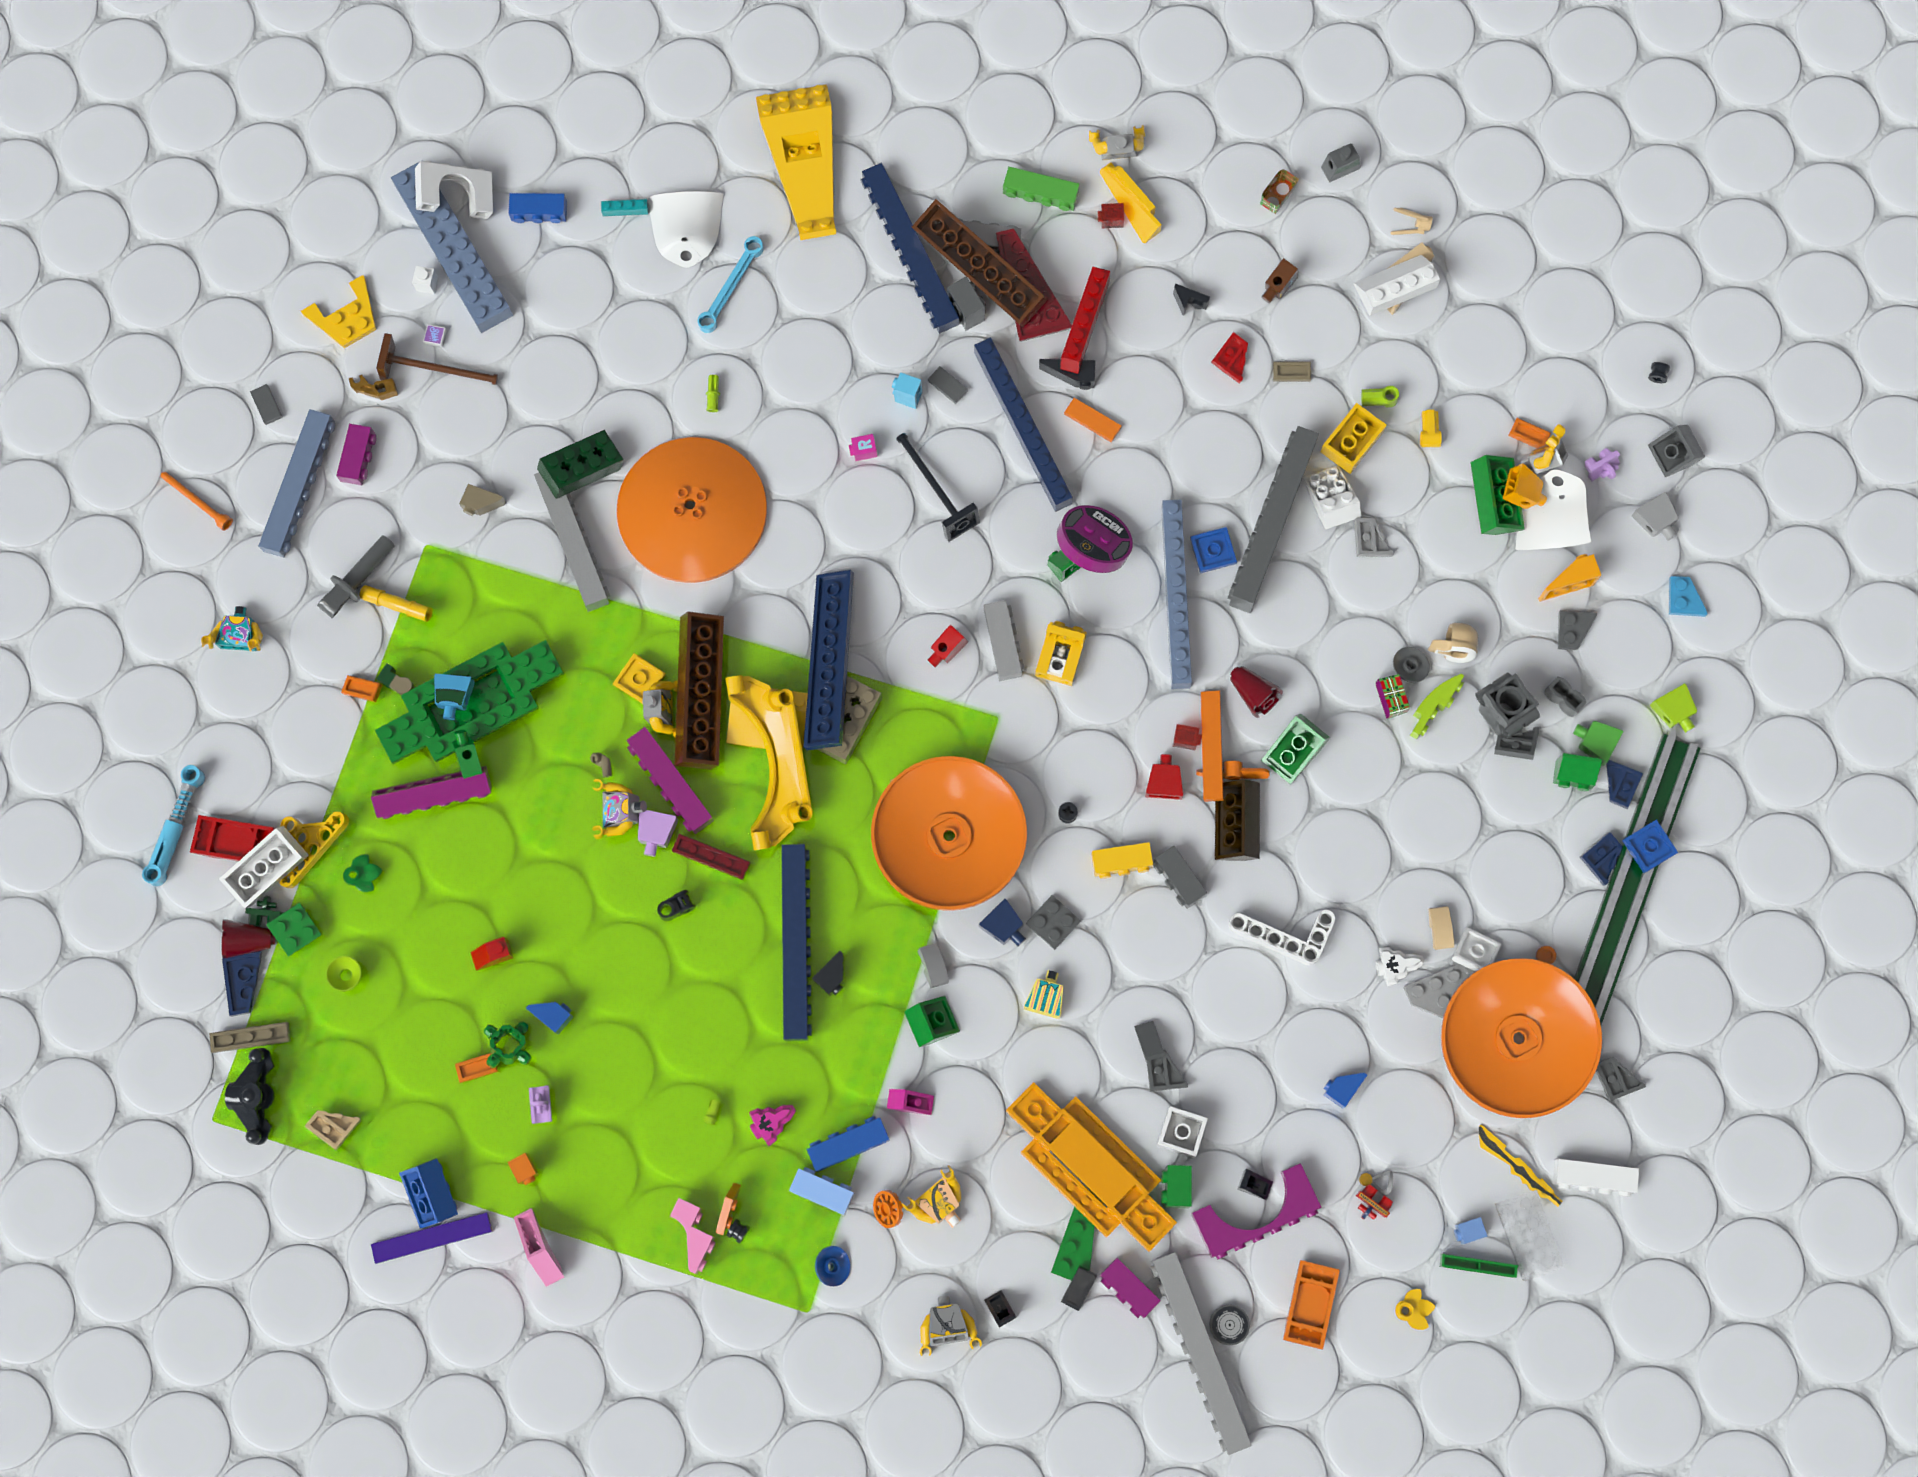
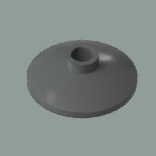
M1402 648L1397 651L1393 658V668L1396 674H1400L1401 679L1404 681L1417 683L1424 680L1429 673L1430 665L1427 657L1416 648Z

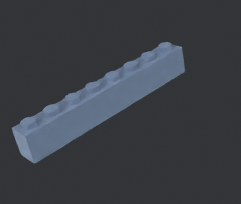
M311 409L308 411L258 545L263 552L284 558L285 554L290 550V541L297 532V522L303 515L305 501L309 499L311 484H314L316 480V471L322 464L324 450L328 448L330 433H333L335 429V421L331 415Z

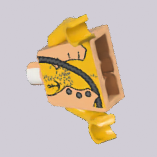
M947 1165L949 1168L948 1173H943L942 1169L940 1170L943 1178L915 1201L907 1197L910 1200V1204L905 1206L902 1203V1206L920 1221L929 1224L937 1222L939 1224L945 1219L953 1228L961 1221L954 1211L960 1207L959 1202L962 1197L960 1184L954 1175V1171L950 1165Z

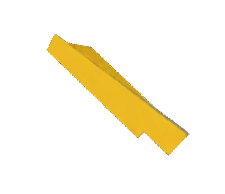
M1110 162L1100 170L1101 176L1141 241L1147 243L1161 232L1162 224L1153 216L1155 215V205L1121 166L1115 167Z

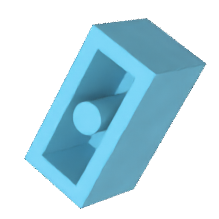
M900 372L899 377H895L892 388H894L892 394L894 395L895 402L916 409L922 395V381Z

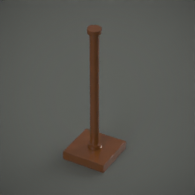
M384 333L376 366L380 380L388 379L391 364L398 363L492 382V385L497 384L498 374L490 375L396 356L392 334Z

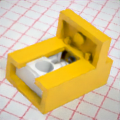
M1060 621L1050 622L1046 630V637L1035 676L1072 686L1087 632L1078 626H1073V628L1065 626L1066 624ZM1059 646L1057 655L1053 656L1055 647ZM1065 648L1070 649L1067 660L1064 659V655L1066 654ZM1060 663L1063 667L1060 670H1055L1052 665Z

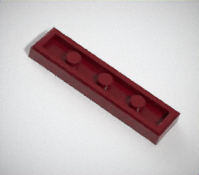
M682 834L678 835L672 852L740 880H744L751 864L747 860Z

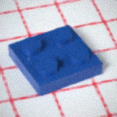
M1227 527L1190 536L1200 573L1237 564Z
M1657 820L1622 840L1643 873L1648 872L1678 853Z

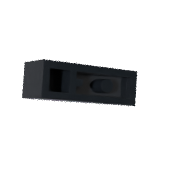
M1039 359L1040 370L1082 390L1094 388L1095 360H1083L1080 371L1077 374L1060 369L1061 359Z

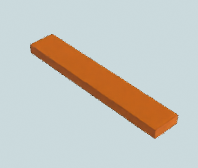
M1220 690L1201 692L1204 802L1224 801Z

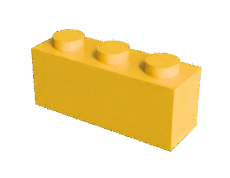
M1149 842L1091 852L1095 877L1099 876L1100 879L1110 878L1111 874L1117 873L1119 876L1129 875L1131 871L1137 870L1138 873L1149 872V869L1153 867Z

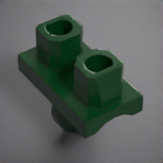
M265 896L263 901L257 900L256 905L262 907V909L246 908L245 911L246 914H249L248 924L261 926L262 916H268L267 923L284 913L270 910V908H277V903L271 902L270 896Z

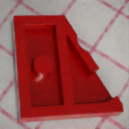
M1233 332L1211 361L1213 365L1239 384L1243 380L1242 374L1246 361L1245 355L1248 342Z

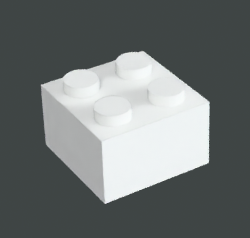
M1169 1106L1157 1146L1195 1158L1208 1118Z

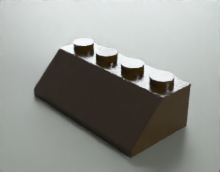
M1247 779L1224 782V801H1215V860L1248 861L1260 859V783Z

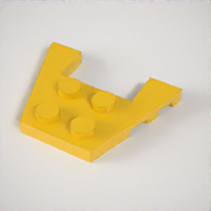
M363 275L349 282L357 299L327 317L322 315L315 303L301 310L304 317L308 318L344 349L376 330L367 283Z

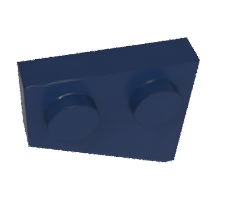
M1608 760L1606 767L1609 802L1628 809L1643 773Z
M1607 832L1580 856L1581 860L1603 886L1608 884V878L1616 865V858L1620 855L1623 846L1611 832Z

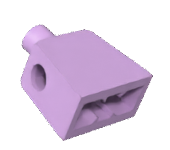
M649 810L639 813L638 841L646 844L644 855L655 857L657 847L667 848L678 823L676 816Z

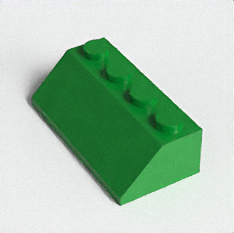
M1484 455L1470 462L1481 534L1499 535L1525 530L1522 508L1503 499L1509 471L1515 467L1514 458Z

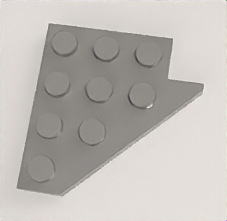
M1458 964L1406 985L1403 988L1411 1006L1443 1018L1446 1007L1456 989L1475 971Z

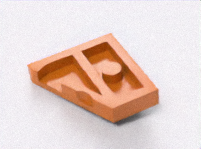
M733 1183L725 1196L716 1229L718 1234L723 1235L726 1229H729L733 1223L731 1215L733 1211L735 1212L738 1204L737 1197L741 1188L740 1184Z

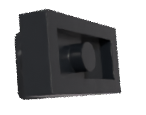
M1178 284L1174 286L1173 295L1183 316L1188 304H1191L1196 309H1207L1210 296Z

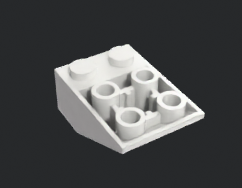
M1338 465L1303 477L1318 517L1325 529L1361 517L1360 501Z

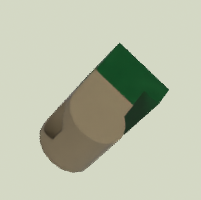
M387 663L376 678L379 683L400 695L415 688L408 678L396 675L395 668Z

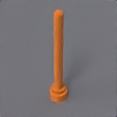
M167 472L161 473L162 479L215 519L216 525L221 530L225 531L232 525L233 519L227 514H219Z

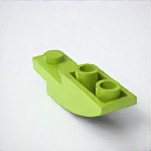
M1463 674L1456 675L1443 682L1422 701L1413 714L1419 721L1410 734L1411 737L1417 739L1419 735L1424 736L1429 727L1426 725L1428 720H1433L1439 710L1443 711L1445 707L1450 708L1455 699L1452 695L1455 691L1459 693L1464 684L1461 681L1464 677Z

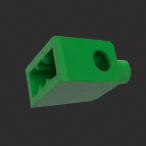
M466 730L456 731L454 733L456 740L452 744L463 779L483 774L472 738L467 737Z

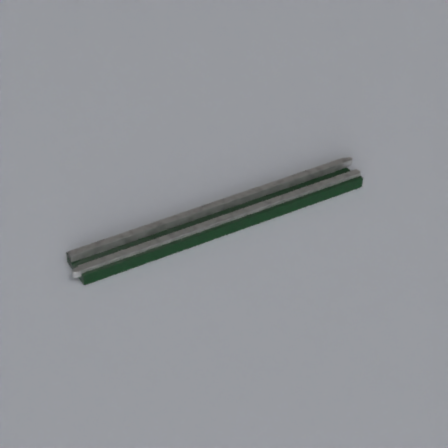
M1672 729L1668 735L1663 734L1661 736L1625 838L1655 820L1658 821L1669 838L1701 749L1698 745L1692 743L1688 745L1675 740V729ZM1624 843L1622 844V850L1616 860V865L1612 871L1574 979L1582 986L1592 1000L1600 1020V1025H1602L1659 866L1657 865L1648 872L1643 873Z

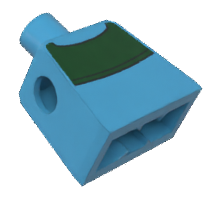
M435 674V704L438 708L444 709V719L455 720L456 710H466L475 681L471 677Z

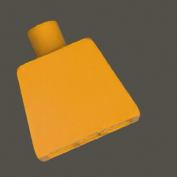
M1524 463L1510 469L1503 495L1504 500L1524 509L1534 505L1543 506L1547 501V497L1541 493L1543 481Z

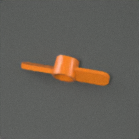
M1240 761L1223 762L1224 779H1267L1270 776V771L1265 768H1243V763ZM1203 769L1196 770V775L1203 776Z

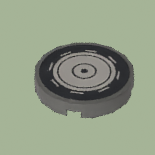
M1223 1305L1211 1315L1210 1331L1214 1339L1221 1344L1228 1346L1237 1345L1247 1337L1250 1322L1247 1314L1240 1307Z

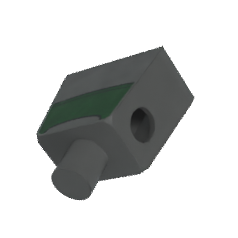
M1350 143L1330 152L1321 168L1330 183L1361 168L1360 157L1353 144Z

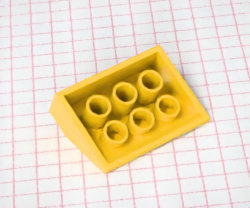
M771 688V691L781 690V689ZM791 691L794 696L803 752L808 693ZM731 702L726 743L766 749L753 722L739 707Z

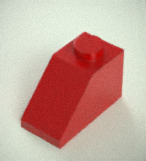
M505 937L484 943L470 952L476 971L514 958L509 941Z

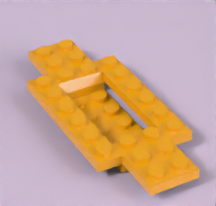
M1033 1082L1006 1109V1112L1033 1138L1020 1153L1106 1238L1121 1224L1150 1252L1175 1226L1177 1222L1149 1195L1161 1179L1076 1096L1061 1109ZM1051 1150L1107 1206V1208L1078 1179H1076L1049 1151Z

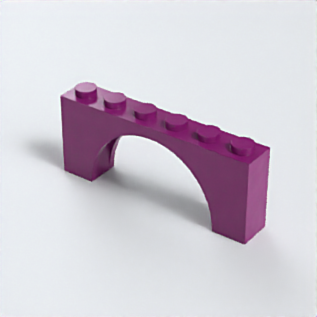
M1301 1163L1281 1172L1285 1187L1282 1208L1275 1219L1262 1228L1254 1230L1235 1228L1220 1219L1211 1205L1191 1213L1211 1258L1215 1256L1217 1260L1228 1255L1227 1251L1232 1248L1236 1252L1246 1247L1245 1242L1252 1240L1255 1243L1264 1239L1263 1234L1269 1231L1271 1235L1281 1231L1282 1225L1288 1223L1289 1226L1301 1222L1299 1218L1304 1215L1310 1218L1318 1214L1317 1209L1322 1207Z

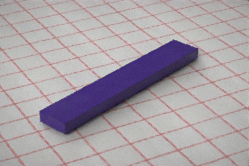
M486 1212L371 1244L374 1262L378 1264L491 1233L492 1227L489 1214Z

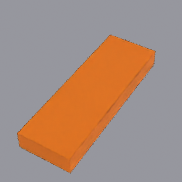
M1073 398L1064 412V415L1111 443L1122 427L1076 398Z

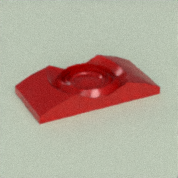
M198 815L190 853L239 862L275 828Z

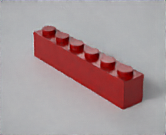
M1094 266L1091 269L1061 356L1060 369L1077 374L1080 371L1109 286V270Z

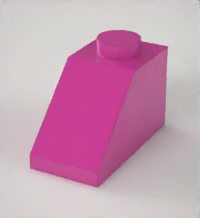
M889 1089L887 1109L932 1115L934 1096L906 1089Z

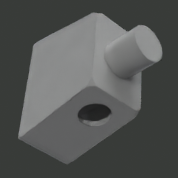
M1666 492L1641 506L1632 514V517L1652 537L1662 532L1667 541L1677 535L1672 526L1679 518Z

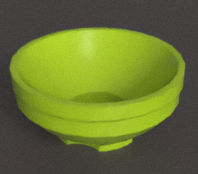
M339 956L333 959L326 968L327 983L337 991L345 992L354 989L362 978L360 964L349 956ZM344 970H350L352 973V977L348 981H343L341 978V973Z

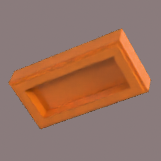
M1516 418L1508 436L1534 448H1539L1546 445L1551 433Z
M347 675L341 693L376 703L383 685L378 682Z
M491 1053L456 1063L455 1068L459 1083L499 1072L497 1066L491 1068L486 1064Z

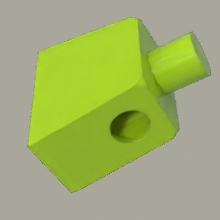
M1685 683L1650 704L1651 708L1669 728L1680 724L1685 733L1695 728L1690 717L1697 713V708Z

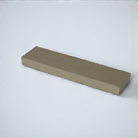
M289 1022L209 1033L211 1053L291 1042Z

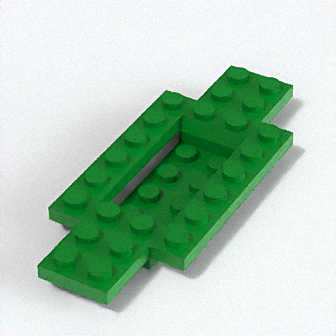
M544 640L514 657H511L504 642H501L442 673L445 675L471 677L475 680L497 669V671L474 683L466 710H456L455 720L444 719V709L438 708L436 704L428 705L435 701L434 678L402 694L401 697L409 712L375 729L391 763L395 764L425 747L429 749L434 761L438 762L455 753L452 742L456 740L454 734L456 731L466 730L467 737H471L473 742H476L538 709L531 691L564 674L547 641Z

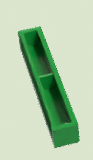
M1441 1254L1439 1266L1510 1278H1517L1518 1265L1447 1254Z

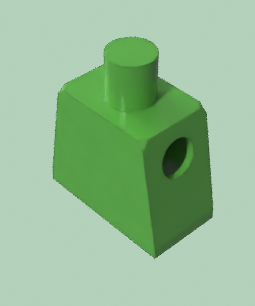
M1593 721L1588 729L1577 724L1572 734L1582 738L1578 748L1589 757L1602 759L1601 766H1604L1624 731Z

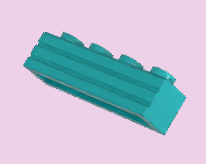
M647 199L601 201V213L603 217L648 215Z

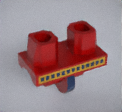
M1370 1184L1355 1195L1368 1205L1366 1207L1361 1203L1358 1206V1209L1363 1212L1361 1218L1364 1220L1369 1216L1374 1220L1377 1215L1372 1212V1209L1384 1218H1387L1393 1201L1384 1195L1379 1203H1376L1372 1198L1378 1190Z

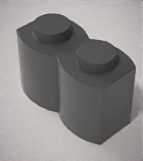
M1557 677L1544 691L1547 698L1553 703L1559 704L1560 709L1570 717H1574L1587 703L1584 696L1578 691L1572 690L1571 685L1561 677Z

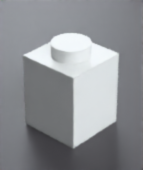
M416 266L412 281L416 291L435 294L438 275L433 268Z

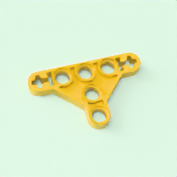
M336 811L325 822L302 824L298 819L290 816L285 817L281 821L280 827L284 826L286 829L290 821L294 822L293 829L288 832L309 855L304 859V867L299 870L298 866H296L279 882L281 886L286 888L297 886L349 824V818L346 814ZM329 830L330 837L324 841L323 834ZM305 833L306 838L300 843L298 838L300 834ZM313 845H316L317 852L311 855L310 849Z

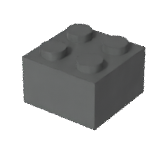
M967 277L947 287V295L965 331L985 321L986 303L983 297H978L975 292L977 291L975 284L972 281L969 282Z

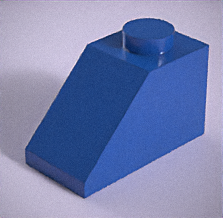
M556 1002L532 1004L526 1007L527 1010L558 1035L573 1018L570 1014L572 1010L564 1003L559 1005Z
M1359 1073L1336 1077L1333 1081L1330 1079L1323 1088L1326 1090L1324 1096L1344 1109L1367 1077V1074Z

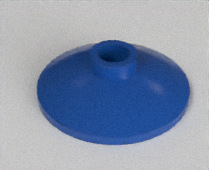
M828 1246L819 1252L815 1261V1271L819 1280L830 1287L839 1286L846 1281L850 1273V1260L842 1248Z

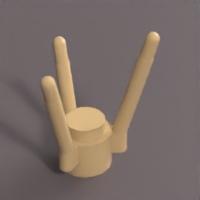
M1395 207L1393 209L1401 214L1416 218L1415 227H1418V229L1391 231V235L1424 234V231H1430L1432 216L1421 215L1403 208Z

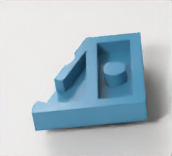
M1671 576L1669 578V615L1707 616V610L1690 577Z

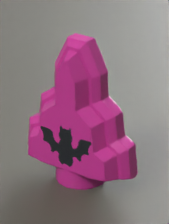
M782 1105L776 1109L770 1107L763 1110L759 1108L749 1112L753 1124L749 1126L757 1140L762 1137L766 1144L770 1146L777 1141V1136L783 1132L784 1124L792 1119L796 1110L793 1105Z

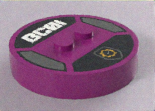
M1081 505L1070 509L1064 515L1057 529V541L1062 552L1073 563L1088 571L1110 573L1120 569L1133 548L1131 533L1123 521L1113 513L1097 506Z

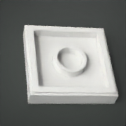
M1466 927L1452 960L1476 972L1495 962L1502 944Z

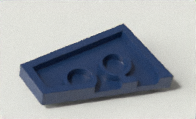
M261 951L222 959L229 1016L231 1017L251 1013L262 958Z

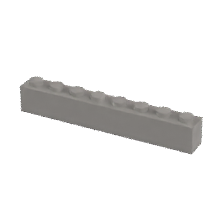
M540 473L534 474L587 611L589 612L608 605L609 591L607 586L603 587L601 581L604 579L600 569L597 571L594 565L597 564L594 553L590 554L588 548L591 546L588 538H583L581 532L584 531L581 521H576L575 515H578L575 505H570L568 499H571L570 493L556 499Z

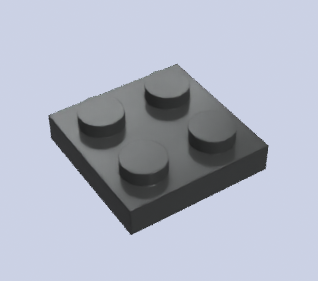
M1051 895L1026 922V925L1055 950L1081 920Z

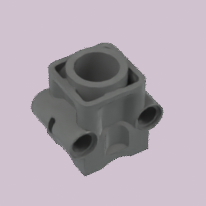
M1507 672L1493 681L1492 684L1475 693L1480 703L1479 712L1499 736L1504 735L1506 738H1510L1522 730L1523 727L1540 718V713L1537 710L1539 703L1525 688L1516 673L1511 675ZM1500 703L1509 705L1513 711L1505 710L1501 707Z

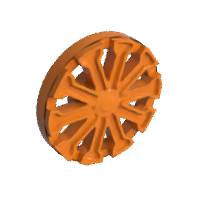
M891 1190L878 1192L873 1201L875 1217L885 1228L899 1225L903 1217L901 1200L899 1201L898 1195Z

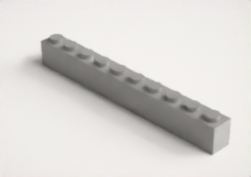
M1176 1252L1152 1261L1151 1271L1154 1278L1158 1277L1161 1283L1158 1285L1162 1297L1166 1296L1168 1304L1165 1305L1169 1316L1173 1315L1176 1322L1173 1324L1177 1335L1181 1334L1183 1342L1180 1343L1185 1355L1188 1354L1191 1361L1188 1362L1192 1374L1196 1373L1199 1380L1196 1382L1199 1393H1204L1206 1398L1203 1403L1207 1413L1211 1412L1214 1418L1211 1424L1215 1433L1219 1431L1221 1440L1218 1441L1222 1451H1226L1228 1455L1251 1447V1442Z

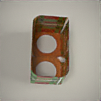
M1284 169L1279 170L1263 191L1260 204L1276 214L1295 189L1299 179ZM1285 183L1288 185L1289 192L1286 195H1280L1277 192L1276 188L1279 184ZM1275 197L1278 199L1279 205H1274L1267 201V199Z

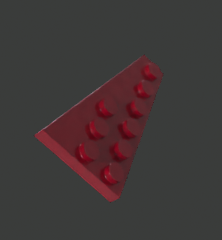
M1015 229L997 232L996 236L1001 258L1048 299L1024 327L1015 321L1019 341L1022 342L1070 330L1072 327L1070 320Z

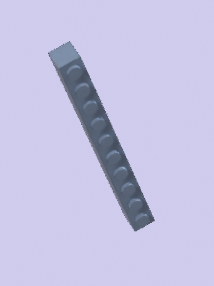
M1163 500L1161 512L1171 689H1190L1192 680L1182 500Z

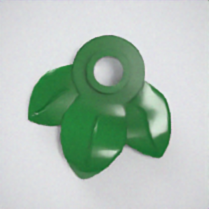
M368 854L359 855L353 859L351 866L345 869L343 880L348 885H355L361 892H370L374 890L372 881L381 875L382 869L375 864H369ZM355 873L357 876L355 878H351L349 874Z

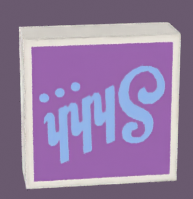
M427 324L423 343L442 347L446 328Z

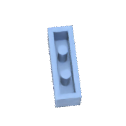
M809 1168L798 1169L789 1191L845 1216L855 1194L851 1191L852 1187L843 1183L840 1186L832 1183L833 1179L825 1175L819 1178L814 1175L815 1171Z

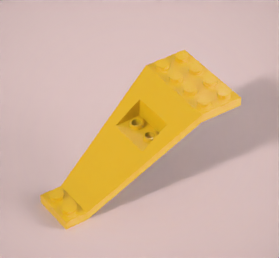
M827 84L757 96L756 102L760 124L797 224L800 240L836 234L834 223L832 106Z

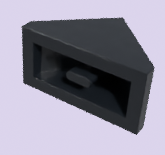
M1245 1169L1237 1190L1267 1200L1273 1181L1249 1169Z
M1002 1290L984 1300L999 1328L1017 1318Z

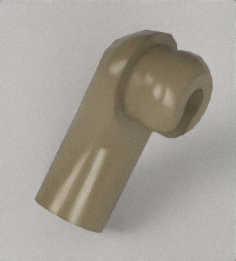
M599 752L593 753L590 760L602 768L603 778L612 777L610 758Z

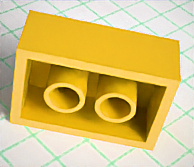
M1356 403L1325 441L1320 453L1351 474L1384 433L1387 425Z

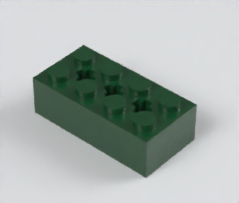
M604 429L540 458L537 470L554 497L558 499L621 470L624 459Z

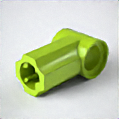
M1387 386L1382 389L1361 390L1362 407L1385 406L1392 408L1398 402L1399 391L1394 386ZM1387 394H1392L1395 398L1390 400L1387 399L1385 396Z

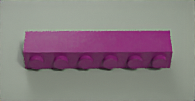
M646 727L626 740L629 744L627 747L633 757L637 755L640 759L638 762L644 772L646 770L650 772L651 776L649 779L654 786L659 785L663 790L660 794L666 802L670 800L674 805L671 807L677 817L681 815L684 818L683 825L688 832L692 830L696 835L714 822L712 816Z
M487 766L481 767L483 774L463 779L459 771L373 790L371 800L376 817L387 819L393 817L394 814L401 813L405 815L417 809L428 810L435 805L446 806L453 801L465 802L476 796L478 798L486 797L492 790Z

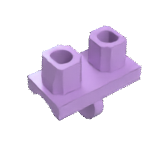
M1605 448L1599 453L1601 460L1598 462L1593 457L1585 461V468L1589 472L1588 478L1591 481L1596 480L1600 476L1601 478L1607 476L1609 479H1614L1616 477L1615 471L1619 469L1618 465H1620L1618 459L1620 453L1617 450L1612 452Z
M549 1085L529 1088L532 1124L552 1122Z

